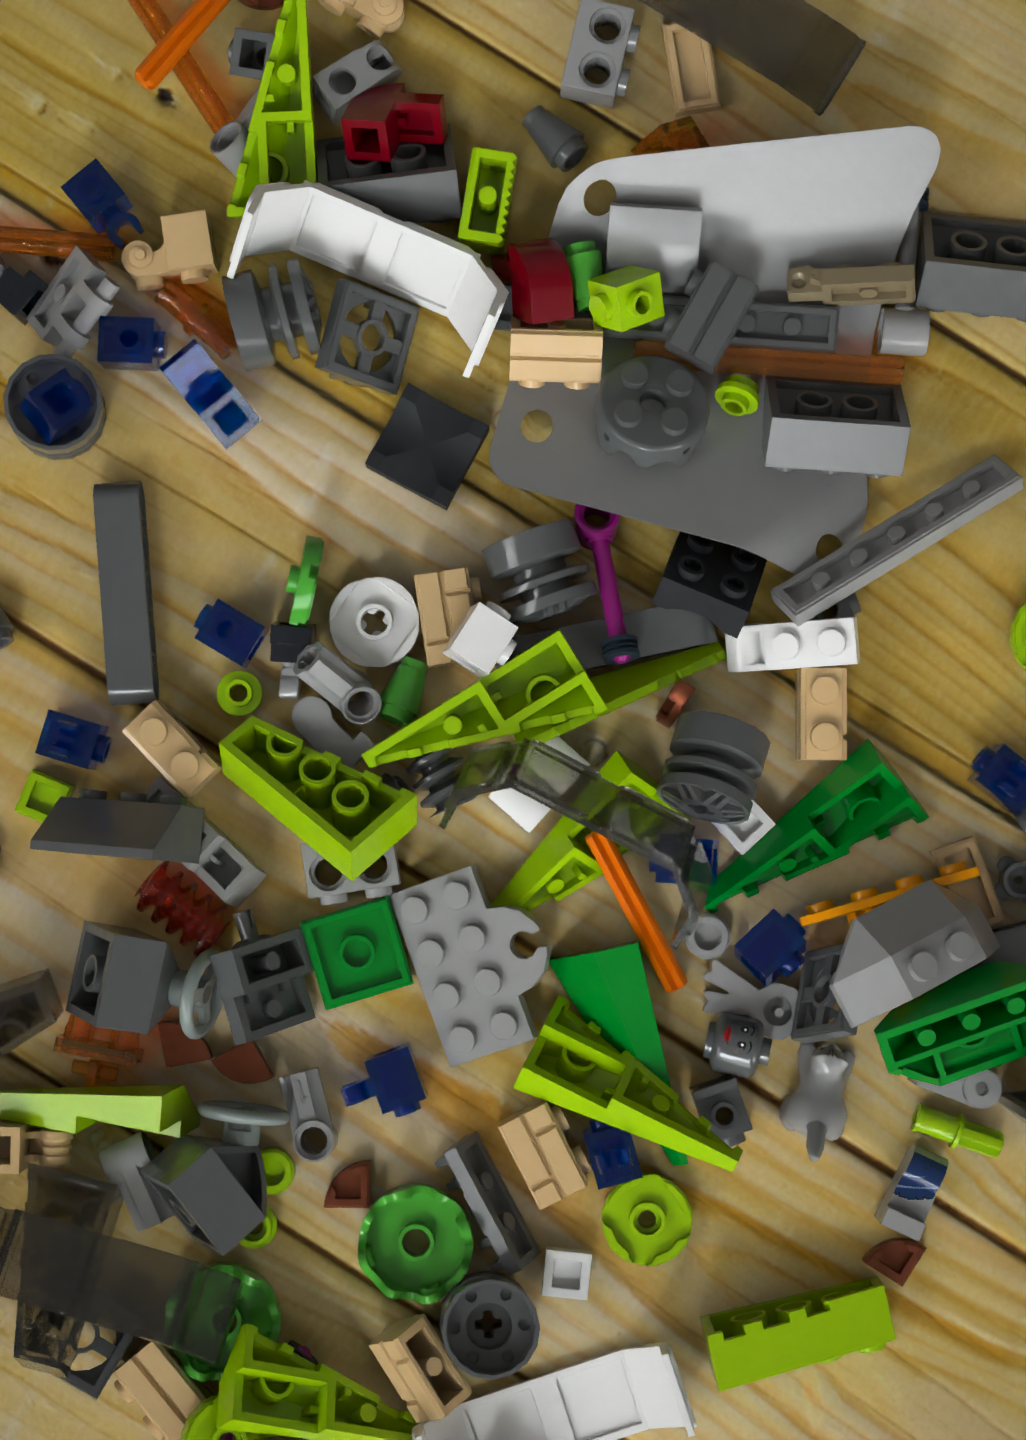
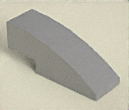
M160 776L143 793L147 794L146 803H159L160 795L184 797ZM187 800V806L195 807ZM204 815L199 864L181 863L187 869L195 872L225 903L238 908L268 875Z

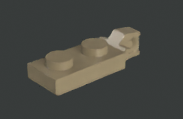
M885 262L879 266L868 267L840 264L828 269H814L810 265L791 268L787 270L789 302L823 301L824 306L913 303L916 300L915 264L904 265L900 262Z

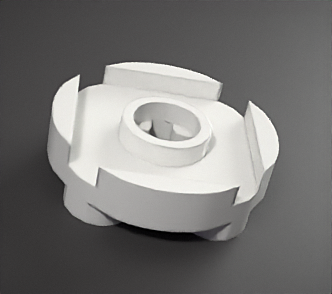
M385 577L365 578L348 584L336 596L330 609V632L335 646L343 656L359 666L385 668L401 661L413 649L420 633V614L413 597L401 584ZM378 610L384 612L386 615L383 618V622L387 625L386 630L383 633L376 630L372 635L365 632L367 623L362 620L367 612L375 615Z

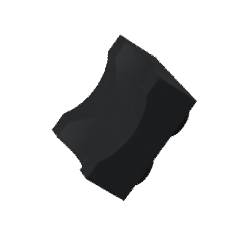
M408 383L384 431L370 452L365 465L371 471L447 511L489 433V425L448 406Z
M680 531L652 603L665 609H682L699 614L714 623L723 633L738 638L750 613L767 559L733 545Z

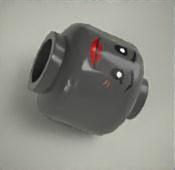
M724 1013L720 1015L717 1022L710 1021L703 1057L710 1059V1067L716 1072L750 1078L756 1073L758 1064L768 1065L772 1039L764 1037V1025L760 1020Z

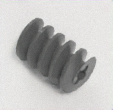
M453 748L415 757L416 760L406 768L408 774L423 775L413 785L415 791H429L430 794L420 802L422 808H436L437 811L430 817L474 800L478 796L477 790H462V786L471 779L470 773H455V769L464 762L463 756H449L448 752Z

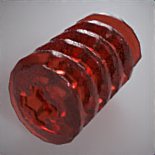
M162 861L136 892L134 897L140 895L136 909L139 912H144L154 906L151 921L154 924L168 917L169 920L165 928V933L168 935L183 929L179 942L181 946L186 947L192 942L198 941L194 951V956L197 958L201 952L212 949L235 918L227 923L224 922L223 919L227 906L223 904L213 911L209 910L213 895L208 893L197 900L194 897L199 884L195 881L182 888L180 885L184 872L180 870L168 877L166 872L170 861Z

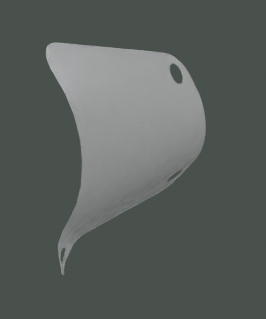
M909 125L633 155L603 160L588 167L567 186L558 203L548 238L554 239L561 248L577 242L594 241L596 249L602 251L604 274L609 212L601 216L590 214L584 205V194L593 182L606 180L615 187V202L702 208L703 215L697 266L699 270L705 272L712 261L732 271L735 275H739L759 287V291L754 301L824 306L823 301L789 302L787 270L807 265L814 269H828L840 264L868 267L879 266L885 262H894L912 215L937 168L941 148L937 136L931 130ZM882 304L832 306L840 307L836 353L834 354L728 346L713 375L664 349L665 342L603 337L601 381L607 372L619 362L642 355L663 356L676 360L687 366L699 377L706 388L710 400V415L706 431L690 459L680 467H675L672 462H662L651 467L642 468L636 465L630 455L621 450H616L612 455H607L600 447L597 426L593 415L596 394L600 383H591L589 388L576 390L565 387L563 382H545V385L539 388H526L519 385L518 381H510L491 443L489 454L491 469L497 478L508 486L733 545L763 557L794 574H798L819 561L816 555V546L822 536L827 534L834 535L839 539L841 545L844 546L862 534L868 506L867 475L850 472L828 475L819 470L808 469L784 472L773 467H765L762 449L766 375L866 382L875 330ZM730 375H742L750 378L759 387L760 404L758 409L752 414L743 416L728 414L715 399L717 386ZM648 399L641 402L642 407L649 412L657 413L665 409L657 400ZM533 410H542L548 413L553 422V431L545 441L539 443L527 440L521 431L523 417Z

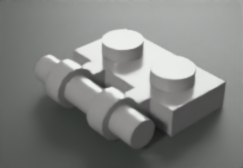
M77 245L26 318L43 341L56 347L54 350L55 354H61L72 358L77 349H84L91 339L88 333L101 315L107 316L114 306L111 300L120 289L119 284L106 277L107 272L93 255Z

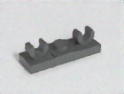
M475 1131L464 1136L443 1152L444 1155L435 1162L437 1168L450 1165L455 1178L446 1184L447 1188L455 1190L461 1186L471 1215L478 1222L484 1235H487L478 1244L480 1250L492 1246L499 1258L490 1265L491 1270L499 1271L504 1268L509 1276L521 1271L541 1251L480 1136Z

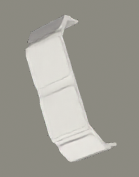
M304 180L301 184L293 185L289 182H278L255 186L242 217L229 260L231 264L227 273V277L233 279L245 256L290 250L446 316L472 351L462 375L467 378L470 377L474 365L479 366L509 294L495 272L489 267L486 268L480 260L481 254L474 252L469 246L415 223L403 222L384 214L382 210L321 183H311L307 180Z
M661 1342L615 1349L558 1368L555 1371L468 1398L442 1420H428L412 1427L413 1440H617L647 1429L685 1427L688 1437L695 1435L694 1428L697 1427V1423L670 1342Z

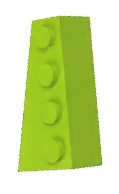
M253 715L219 742L223 774L352 882L417 825V794L403 787L399 791L382 783V777L365 770L364 773H361L342 764L340 757L326 750L324 753L315 751L305 746L303 739Z
M877 1276L700 1316L709 1361L719 1392L816 1363L832 1362L838 1360L843 1355L853 1352L872 1353L880 1351L886 1347L887 1342L896 1340L885 1287Z

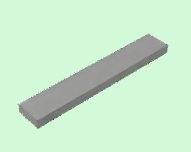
M994 454L770 590L772 600L799 627L1023 490V477Z

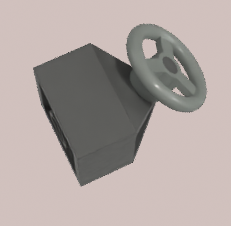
M84 921L65 1011L94 1027L149 1034L171 1006L179 1007V1020L183 1033L190 1039H200L214 1026L223 1005L210 960V955L220 951L217 949H207L201 952L192 963L189 971L179 969L168 943L133 928ZM209 965L206 974L202 975L206 967ZM193 1010L198 1011L197 1025L194 1023Z
M204 1101L199 1104L198 1112L203 1117L224 1121L222 1139L184 1135L181 1138L175 1139L140 1170L195 1241L222 1256L227 1254L266 1218L267 1185L261 1151L257 1147L260 1139V1125H285L290 1120V1114L284 1109L246 1102Z

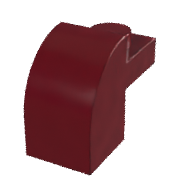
M405 83L380 85L359 94L349 103L341 118L347 160L391 162L400 142L444 144L449 135L444 94L406 93Z
M544 238L510 243L507 246V253L491 255V267L495 274L511 280L513 317L532 325L574 318L573 286L569 265L563 250L554 239Z

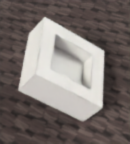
M751 800L753 806L747 821L740 824L711 822L740 855L745 854L776 825L754 800Z
M546 1246L542 1296L587 1300L592 1251Z

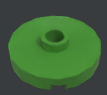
M307 535L300 566L291 565L286 592L294 593L289 625L305 627L309 621L317 585L318 565L321 563L324 549L323 538Z

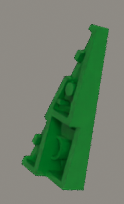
M867 739L847 757V760L840 763L775 823L776 825L745 854L735 859L697 895L703 907L711 914L718 911L717 905L724 900L740 893H744L747 898L759 893L758 886L779 876L788 881L850 854L849 847L873 835L878 840H882L891 836L889 828L913 819L918 824L925 821L929 816L891 763Z
M635 940L550 959L553 971L585 1023L589 1024L593 1021L601 1028V1037L620 1053L627 1050L671 1088L638 942ZM660 1145L673 1166L688 1164L686 1154Z

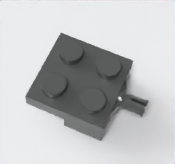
M252 909L233 914L241 941L237 942L229 950L210 955V960L235 1045L248 1043L316 1018L303 976L313 972L314 969L301 927L272 936L259 935Z

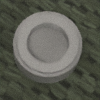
M701 913L694 916L687 923L684 930V941L687 948L695 956L702 959L719 957L726 951L730 943L731 934L727 923L715 914Z

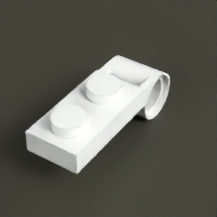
M857 616L808 620L799 627L793 621L745 623L738 638L725 634L728 672L850 665L861 662Z

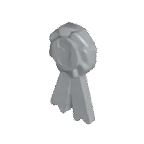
M712 959L711 970L704 973L702 977L708 982L728 991L729 994L708 989L703 990L704 996L707 999L703 1006V1012L749 1015L750 1018L758 1019L763 1023L764 1036L775 1040H783L791 1036L798 991L795 988L781 983H771L758 990L717 959Z

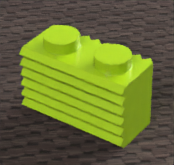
M480 147L472 148L458 242L469 246L475 252L493 255L504 252L505 235L507 234L508 217H510L511 200L513 199L514 182L516 181L517 157L514 153Z

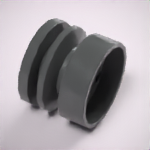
M298 258L287 260L290 281L285 283L281 281L276 263L270 264L268 270L269 287L260 288L251 269L236 273L233 279L227 277V275L222 276L223 291L232 329L246 371L276 364V342L284 341L293 360L300 358L296 337L305 335L311 355L318 354L321 349L322 321L312 282L301 268Z
M61 354L38 355L22 363L8 380L3 396L5 416L20 442L35 455L51 460L73 459L89 451L101 437L106 422L105 400L92 372L78 360ZM53 402L59 406L67 403L68 405L64 408L67 415L66 418L61 421L56 416L48 419L51 415L48 406Z
M571 518L553 521L500 540L482 550L492 580L513 578L514 586L498 595L500 604L521 599L522 605L507 611L511 615L509 620L511 623H537L575 609L585 599L597 594L598 591L594 581L575 586L572 583V580L590 571L588 564L566 566L564 561L566 557L574 554L581 548Z
M686 712L678 718L670 744V751L674 756L665 760L663 767L664 775L660 777L656 794L671 808L690 817L720 824L743 823L749 819L753 806L751 800L755 799L758 788L754 779L762 775L771 742L759 729L740 719L714 712Z
M483 1270L467 1274L445 1295L441 1302L438 1323L445 1350L458 1368L473 1377L495 1380L511 1376L528 1363L537 1348L540 1324L536 1308L520 1284L503 1273ZM491 1310L493 1317L499 1319V1322L491 1324V1331L483 1332L481 1325L475 1323V1320L483 1318V1311Z

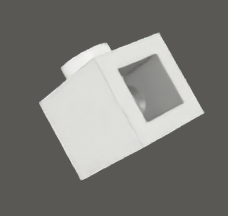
M489 601L486 605L478 602L471 606L442 653L479 678L490 674L496 662L502 666L509 659L517 645V642L512 637L519 627L509 621L511 618L510 613L499 605Z

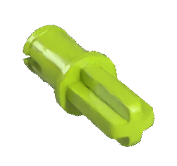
M919 1103L912 1117L911 1131L948 1142V1147L951 1149L960 1146L992 1158H997L1003 1148L1004 1134L1002 1132L965 1120V1115L959 1113L956 1117Z

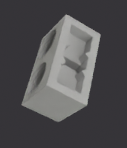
M581 0L561 82V98L613 110L616 95L625 96L630 75V69L622 68L626 52L635 53L641 26L633 24L634 8L600 0ZM602 25H610L618 31L619 35L613 40H602L596 35L595 30ZM599 68L604 70L609 78L602 84H592L587 81L584 74L590 69Z
M307 843L300 844L308 898L320 897L321 905L347 902L348 892L365 890L366 898L392 895V886L402 883L396 844L383 854L388 864L383 876L374 878L363 872L352 882L342 874L340 880L333 885L325 884L318 877L317 869L324 858Z

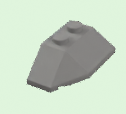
M928 880L852 920L840 953L836 972L833 973L829 987L850 1027L854 1028L913 1000L982 962L1001 946L979 905Z

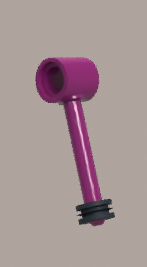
M576 504L573 525L581 546L593 552L609 638L600 643L603 650L602 654H604L603 660L606 664H624L639 658L640 651L638 649L637 636L627 634L610 548V544H612L617 535L620 515ZM590 515H599L607 521V524L602 527H593L584 519Z

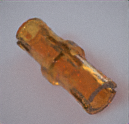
M174 279L164 284L167 288L166 292L161 288L156 294L154 301L184 325L183 330L189 336L196 335L213 349L221 359H227L232 354L229 351L230 347L233 350H236L238 347L234 332L212 314L213 308L207 303L200 304L182 289Z

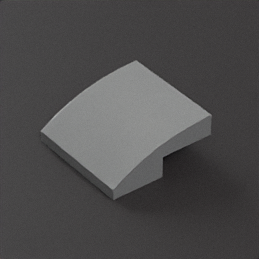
M610 202L604 274L628 265L659 271L662 295L690 297L684 291L698 266L702 208Z

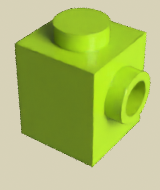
M628 265L588 280L589 310L593 317L594 325L624 332L665 316L659 271Z

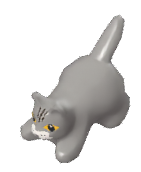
M814 1042L801 1043L798 1050V1087L792 1095H787L780 1105L782 1125L789 1131L797 1130L801 1134L807 1135L806 1148L811 1161H818L824 1150L825 1139L834 1141L843 1134L848 1116L843 1094L854 1066L855 1055L851 1050L841 1051L834 1043H824L819 1048H816Z

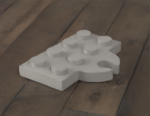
M476 864L388 895L450 1067L531 1041L538 1037L523 993L537 985L546 973L551 956V944L541 945L531 956L521 954L515 947V937L518 932L524 931L534 934L544 928L538 918L524 908L509 904L491 907Z

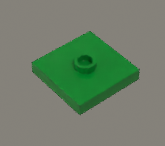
M388 895L300 922L325 1010L414 984Z

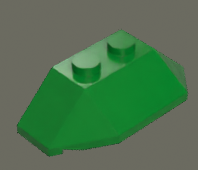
M993 961L962 972L913 1000L892 1009L874 1029L888 1073L898 1076L901 1074L917 1081L943 1086L1026 1056V964Z

